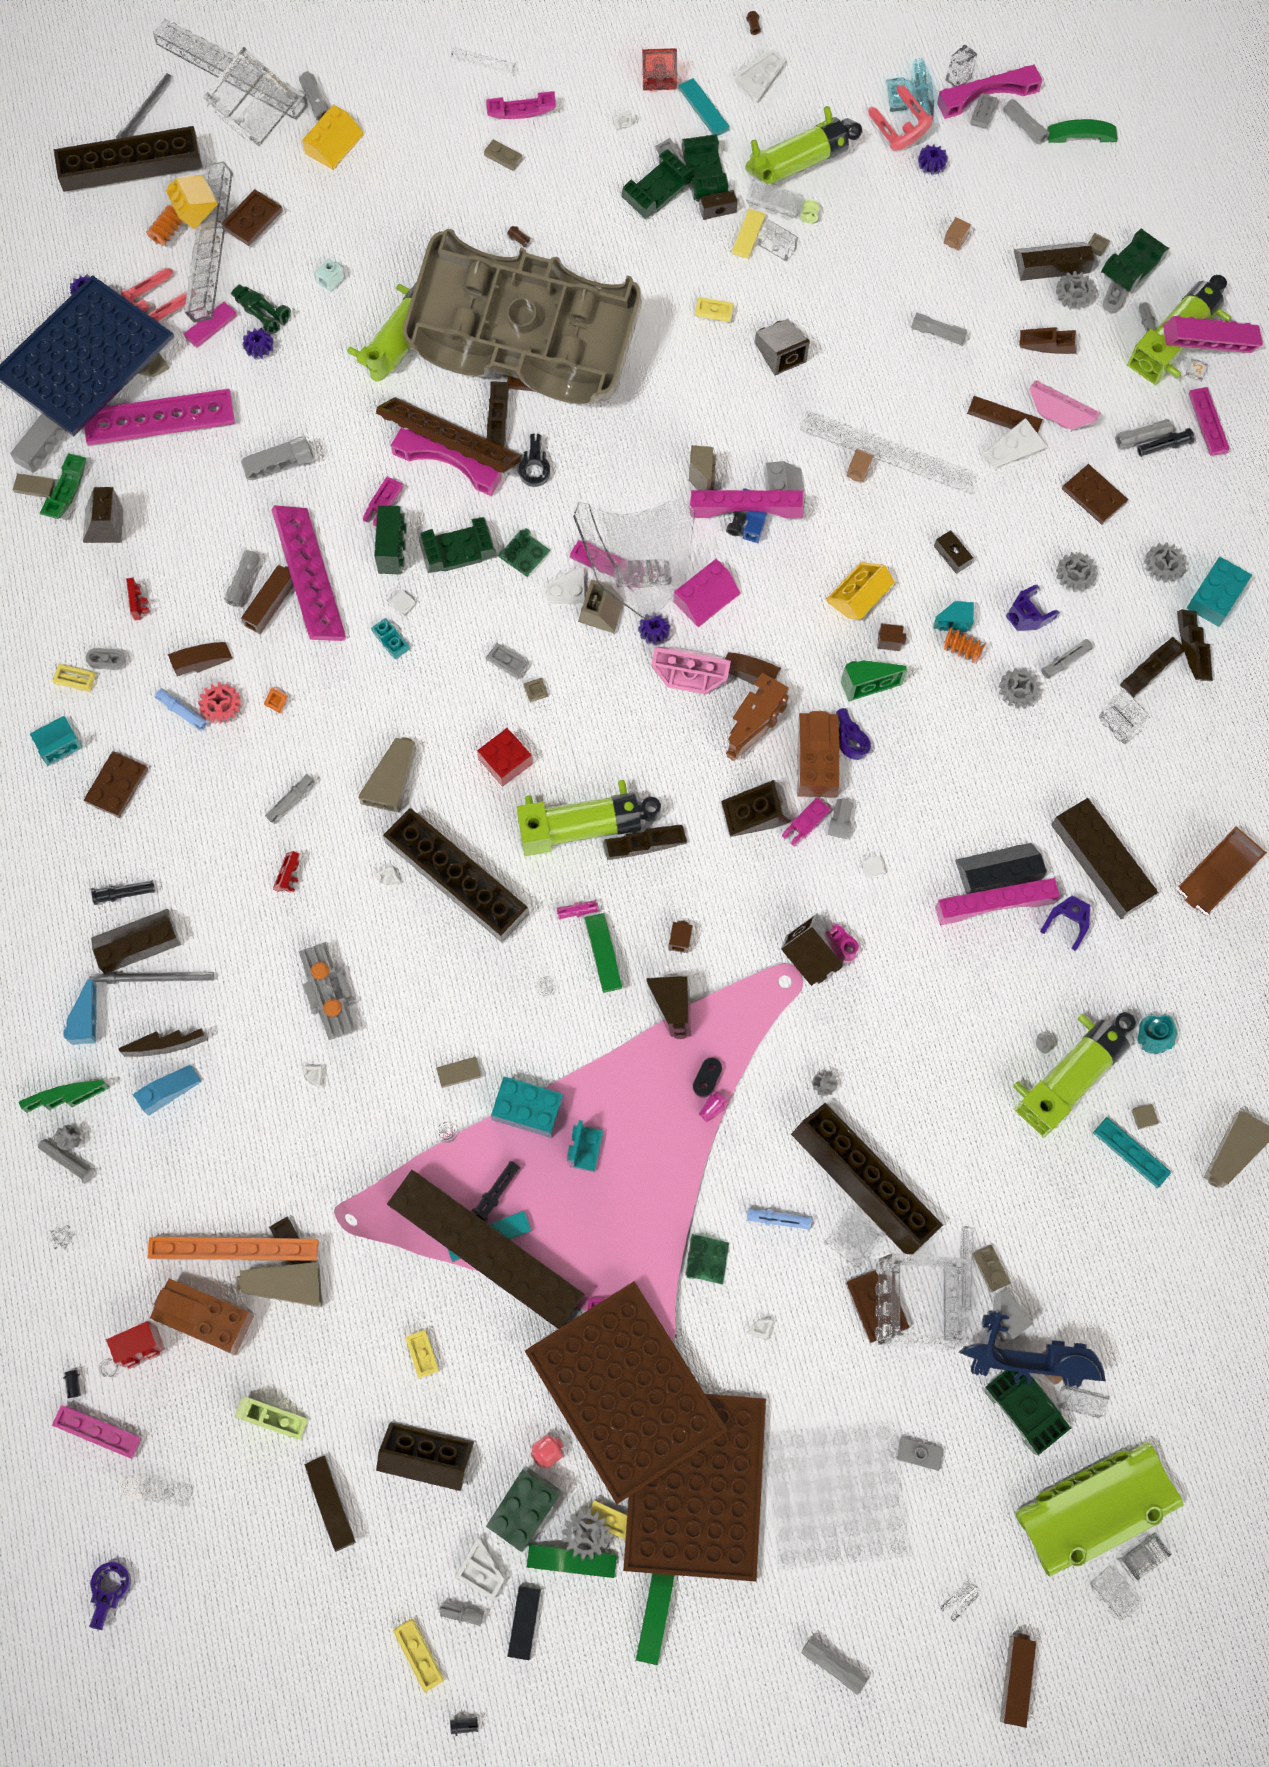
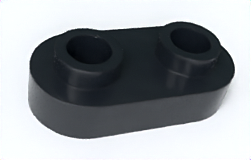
M707 1058L702 1063L693 1083V1091L698 1097L705 1098L711 1095L722 1071V1065L718 1059ZM712 1064L716 1067V1069L714 1071H710L708 1069V1066ZM705 1083L707 1088L701 1089L699 1085Z

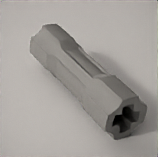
M309 71L303 72L299 76V82L309 99L316 120L319 121L329 108L321 96L314 75L309 73Z
M1015 99L1007 102L1003 112L1022 127L1037 144L1041 145L1049 137L1050 132L1033 119Z
M916 312L911 328L918 331L938 335L959 345L963 344L968 330L934 320Z
M1165 419L1138 429L1119 432L1116 434L1115 443L1118 449L1122 450L1141 442L1167 437L1173 432V425L1169 419Z
M244 551L233 582L224 597L227 604L240 607L251 576L260 561L259 554L256 552Z
M813 1637L809 1638L801 1651L802 1655L830 1673L856 1695H859L868 1680L866 1676L835 1656Z

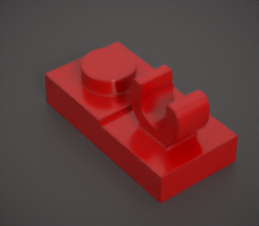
M134 577L126 578L130 613L134 621L141 620L140 612L142 614L150 613L148 607H142L144 604H149L147 598L139 599V595H142V590Z
M291 851L285 854L272 890L277 892L285 890L289 893L295 891L294 888L289 886V882H298L296 877L290 876L299 866V853Z

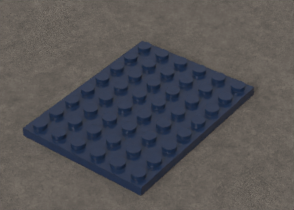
M92 275L0 364V383L74 437L174 338V334Z

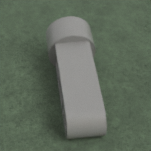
M304 435L246 456L241 460L246 479L253 481L297 465L313 461L314 457Z

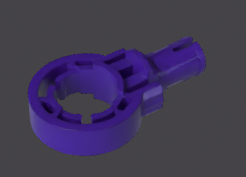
M841 708L836 711L841 725L839 727V748L844 755L853 760L863 759L871 749V742L868 736L860 730L859 725L856 722H852L848 709ZM848 740L856 741L859 743L860 748L856 749L853 746L850 748Z
M116 1562L102 1564L92 1575L90 1586L93 1595L90 1603L95 1604L96 1607L89 1628L103 1631L110 1608L116 1609L118 1602L127 1595L130 1589L131 1577L128 1570ZM102 1571L104 1574L115 1572L119 1574L120 1578H124L120 1573L123 1571L126 1577L125 1587V1581L121 1580L120 1587L115 1592L105 1593L101 1588L103 1576L100 1573Z

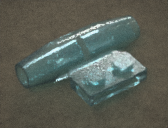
M918 58L912 62L911 80L904 77L886 79L890 112L908 109L907 105L897 94V86L903 85L909 90L927 115H932L934 119L935 99L932 78L926 61Z

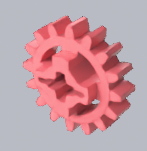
M218 682L216 687L211 684V689L204 688L205 694L199 695L202 700L198 701L200 712L206 720L210 718L211 723L218 720L219 724H222L224 719L228 723L229 717L236 718L234 713L240 712L238 706L242 705V702L234 686L230 688L228 683L222 686L221 682Z

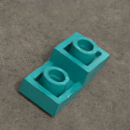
M384 618L370 628L394 659L410 650L408 643L398 634L396 628L387 618Z

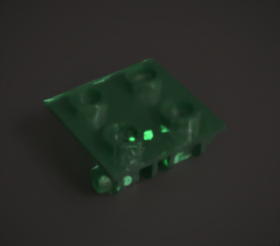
M527 528L520 530L498 555L500 559L526 577L550 552V549L530 536L531 532Z
M692 1234L685 1271L686 1278L693 1280L696 1278L723 1285L729 1242Z

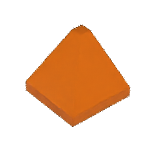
M271 687L264 705L281 713L288 695L278 687Z

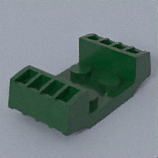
M717 134L682 139L681 147L684 162L694 175L689 182L693 200L727 192L728 179L727 174L723 173L720 162Z
M667 149L659 155V165L637 184L631 179L623 186L622 198L646 219L653 213L661 210L682 192L694 175L684 163Z
M1141 228L1135 233L1131 243L1118 255L1113 253L1109 257L1101 273H1104L1108 278H1111L1115 283H1118L1130 292L1157 268L1166 258L1170 248Z
M485 517L471 519L472 527L436 536L433 529L421 532L419 543L428 573L446 572L481 563L486 559L497 556Z
M1005 1370L984 1388V1392L993 1404L997 1403L1025 1438L1023 1442L1033 1454L1039 1456L1068 1432L1071 1427L1032 1376L1030 1385L1026 1384V1377L1024 1375L1020 1376L1019 1383H1015L1014 1376L1017 1371Z

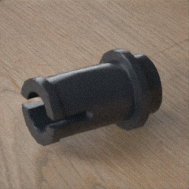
M78 1370L64 1372L65 1376L63 1379L66 1382L67 1399L82 1396L79 1384V1376L81 1374H78Z
M454 1717V1720H450L451 1735L455 1734L456 1737L461 1733L478 1732L477 1717L464 1719Z

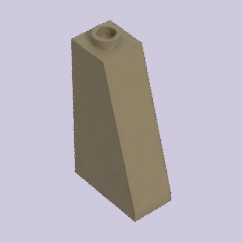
M406 737L394 739L361 790L358 797L361 805L399 813L416 752L414 741Z
M1242 1110L1237 1112L1203 1178L1207 1179L1208 1183L1216 1188H1223L1228 1185L1269 1143V1125Z
M317 1262L240 1270V1276H237V1288L241 1289L243 1294L317 1308L322 1307L320 1264Z

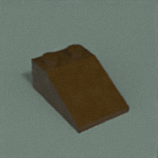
M775 780L721 801L731 837L774 829L792 822L783 787Z

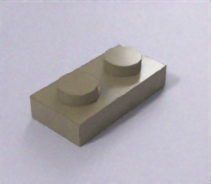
M494 139L484 150L485 157L511 171H514L523 160L522 154Z

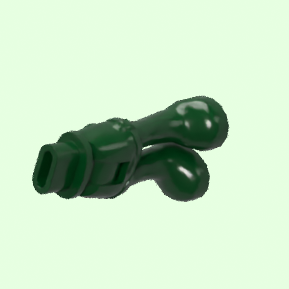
M239 284L231 292V295L235 297V301L244 308V311L255 316L263 324V329L265 331L268 330L270 335L277 333L280 330V324L284 326L290 317L291 309L288 306L280 305L276 308L264 298L262 293L249 289L247 286L243 287ZM263 308L273 317H268L259 309Z

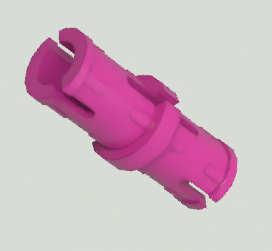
M596 900L579 904L574 902V905L556 907L559 920L574 916L579 918L584 914L597 913Z

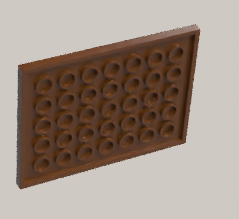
M635 1281L524 1351L616 1505L728 1432Z
M705 1394L728 1432L628 1497L623 1571L757 1582L766 1398Z

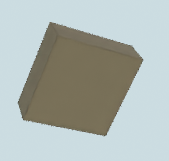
M1094 233L1088 244L1091 245L1093 253L1101 257L1110 240Z
M542 678L523 683L530 703L548 697Z
M1152 1104L1131 1110L1138 1130L1159 1124Z

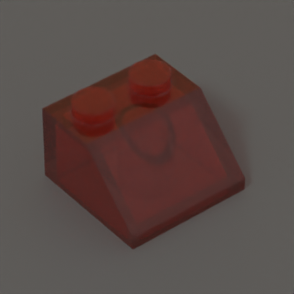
M677 48L642 49L643 91L677 89Z

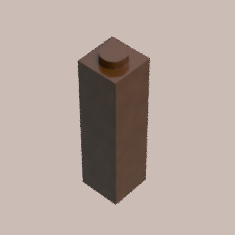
M277 565L242 615L241 620L246 628L261 634L294 587L287 566Z
M1017 1633L1016 1637L1010 1636L1000 1714V1722L1027 1728L1036 1641L1030 1640V1635Z

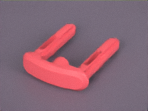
M903 85L897 86V94L918 120V125L915 127L911 122L903 125L904 135L898 136L877 108L869 107L868 109L870 118L890 142L892 150H902L916 142L928 131L933 121L932 115H927L913 95ZM912 104H914V105L916 106V108L919 110L920 113H918V112L915 110V108L912 106ZM883 126H885L888 129L891 135L887 133Z
M164 268L128 290L123 289L121 296L143 312L148 310L149 306L144 299L137 303L133 300L169 279L173 274L172 269ZM184 292L148 315L158 322L191 302L194 295L192 292Z

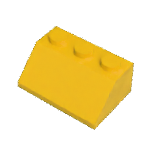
M333 104L302 139L305 154L334 170L362 138L364 132L348 112Z
M203 175L177 177L165 190L178 218L194 230L218 204Z
M860 562L825 600L845 617L860 620L890 590L895 581L885 565Z

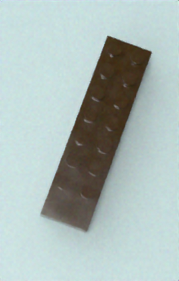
M194 126L53 149L57 177L63 192L203 168Z
M411 807L383 834L385 844L501 943L529 915L528 906Z
M826 1102L805 1118L791 1133L796 1141L908 1258L943 1226L930 1210Z

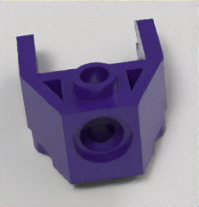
M1037 584L1020 591L1006 615V618L1017 631L1038 630L1051 623L1060 614L1056 609L1042 616L1029 598L1034 596L1037 590L1040 589Z
M1072 895L1051 910L1040 932L1045 934L1052 920L1058 915L1069 918L1079 924V934L1071 947L1072 950L1076 951L1089 929L1090 904ZM1073 906L1078 907L1079 911L1077 913L1073 911Z

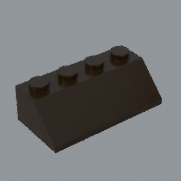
M1085 242L1014 249L1020 281L1066 276L1068 272L1073 275L1074 271H1076L1077 275H1080L1081 272L1089 274L1095 261L1091 245Z
M169 909L91 937L92 950L98 968L104 974L181 945Z
M390 1422L378 1452L376 1471L461 1491L466 1478L474 1441Z

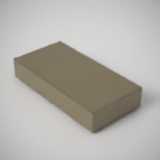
M17 473L12 490L14 493L51 498L55 481L52 478Z
M476 1057L436 1067L441 1088L482 1078Z

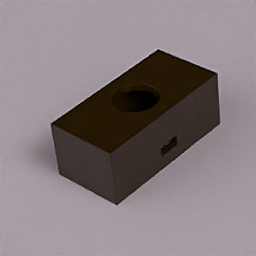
M734 190L700 197L699 210L702 219L706 220L737 213L738 201Z
M951 530L936 539L934 548L956 574L972 564L974 557ZM953 545L958 553H952L949 547Z

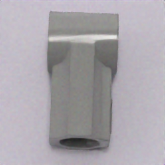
M844 798L836 800L833 818H831L828 829L829 836L847 839L853 802Z

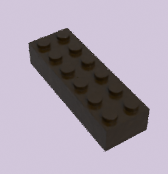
M1089 798L1084 799L1056 816L1051 826L1120 920L1156 897L1159 893Z

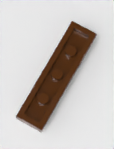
M973 396L967 412L968 415L1009 429H1013L1026 418L1037 434L1043 421L1041 418L977 396Z

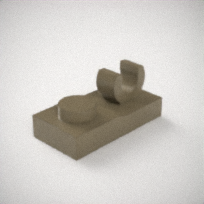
M992 1244L972 1253L990 1293L1011 1284Z

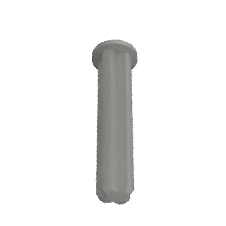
M43 1139L39 1142V1150L80 1178L83 1184L89 1182L95 1172L93 1169L89 1170L49 1140Z

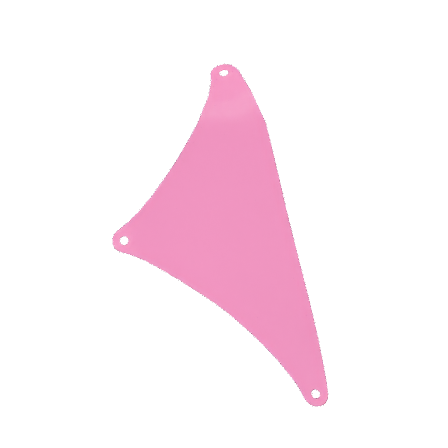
M786 963L755 973L692 1003L691 1036H687L685 1039L671 1037L662 1020L620 1047L544 1087L545 1089L563 1094L562 1105L551 1138L492 1121L491 1116L420 1153L372 1186L338 1204L334 1209L337 1222L345 1231L354 1236L394 1245L424 1257L478 1271L462 1259L452 1262L448 1249L396 1212L387 1203L409 1172L414 1170L471 1211L481 1201L482 1194L488 1193L497 1178L509 1164V1161H512L521 1169L516 1173L498 1199L499 1205L492 1209L487 1216L488 1220L486 1223L491 1224L524 1211L531 1232L513 1238L511 1241L583 1292L585 1296L577 1307L584 1311H588L587 1298H608L635 1281L673 1341L676 1334L675 1305L677 1285L687 1235L705 1164L715 1134L726 1111L724 1109L706 1122L699 1113L710 1095L705 1098L698 1097L693 1091L694 1080L702 1063L707 1058L718 1059L722 1065V1071L711 1094L713 1095L715 1092H718L729 1104L734 1090L758 1045L781 1012L802 991L803 977L795 966ZM785 975L791 979L790 987L782 988L779 986L778 979L781 976ZM711 1064L708 1066V1069L714 1071L716 1067ZM701 1083L699 1087L701 1089H706L707 1085L705 1083ZM579 1120H583L584 1127L603 1130L595 1172L571 1168L570 1161H567L569 1145H574L571 1137L574 1124L578 1125ZM507 1174V1176L505 1177V1179L502 1181V1183L500 1184V1186H499L498 1188L501 1187V1185L503 1184V1182H504V1181L506 1180V1178L508 1177V1174ZM346 1214L352 1215L357 1220L355 1226L350 1225L346 1221Z

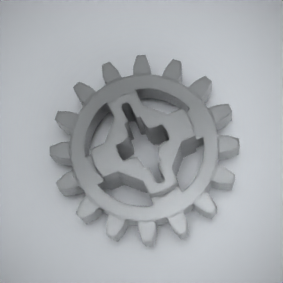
M1076 271L1073 272V275L1068 272L1066 276H1061L1056 286V294H1059L1058 300L1063 299L1062 305L1067 303L1068 308L1074 305L1075 309H1078L1079 305L1085 308L1086 304L1089 305L1091 303L1096 287L1093 286V280H1088L1090 276L1083 277V272L1077 275Z
M1165 542L1164 546L1161 543H1158L1156 547L1152 546L1150 551L1147 552L1144 564H1147L1145 570L1151 571L1149 576L1155 575L1156 581L1162 578L1164 583L1167 579L1170 582H1173L1175 578L1178 579L1183 574L1187 561L1183 560L1186 555L1180 554L1182 549H1174L1175 544L1169 547L1168 542Z
M1071 552L1070 556L1064 555L1056 569L1058 573L1056 578L1062 579L1060 585L1066 584L1067 590L1072 587L1073 592L1077 588H1079L1080 592H1083L1084 588L1089 589L1095 583L1098 575L1096 571L1098 566L1092 565L1094 559L1088 560L1087 554L1082 557L1081 552L1077 556L1073 552Z
M1014 668L1013 673L1008 670L1006 675L1002 676L998 686L1001 688L999 695H1004L1002 701L1008 700V706L1012 705V703L1015 704V709L1019 705L1023 709L1026 708L1027 704L1032 706L1034 701L1038 700L1041 692L1039 688L1041 682H1036L1038 676L1032 677V671L1030 670L1026 673L1025 668H1022L1021 671Z
M590 1509L584 1515L582 1510H579L578 1517L573 1513L570 1515L572 1522L565 1521L564 1524L568 1529L562 1530V1534L566 1535L562 1543L569 1544L566 1551L572 1549L574 1551L572 1557L575 1558L577 1554H580V1558L583 1561L585 1556L588 1555L589 1559L593 1560V1553L600 1556L602 1554L600 1548H607L604 1541L609 1540L610 1536L605 1535V1532L610 1528L603 1526L606 1519L599 1520L598 1512L592 1516ZM581 1520H589V1521H592V1522H594V1523H593V1524H584V1522L581 1521ZM574 1526V1529L576 1530V1537L572 1540L571 1530ZM582 1530L591 1533L589 1536L590 1540L588 1538H581ZM598 1530L600 1531L599 1543H597V1540L595 1539V1535ZM578 1546H587L590 1550H583L578 1548Z

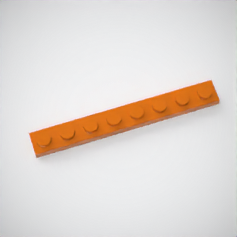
M149 1237L147 1259L318 1261L319 1240Z

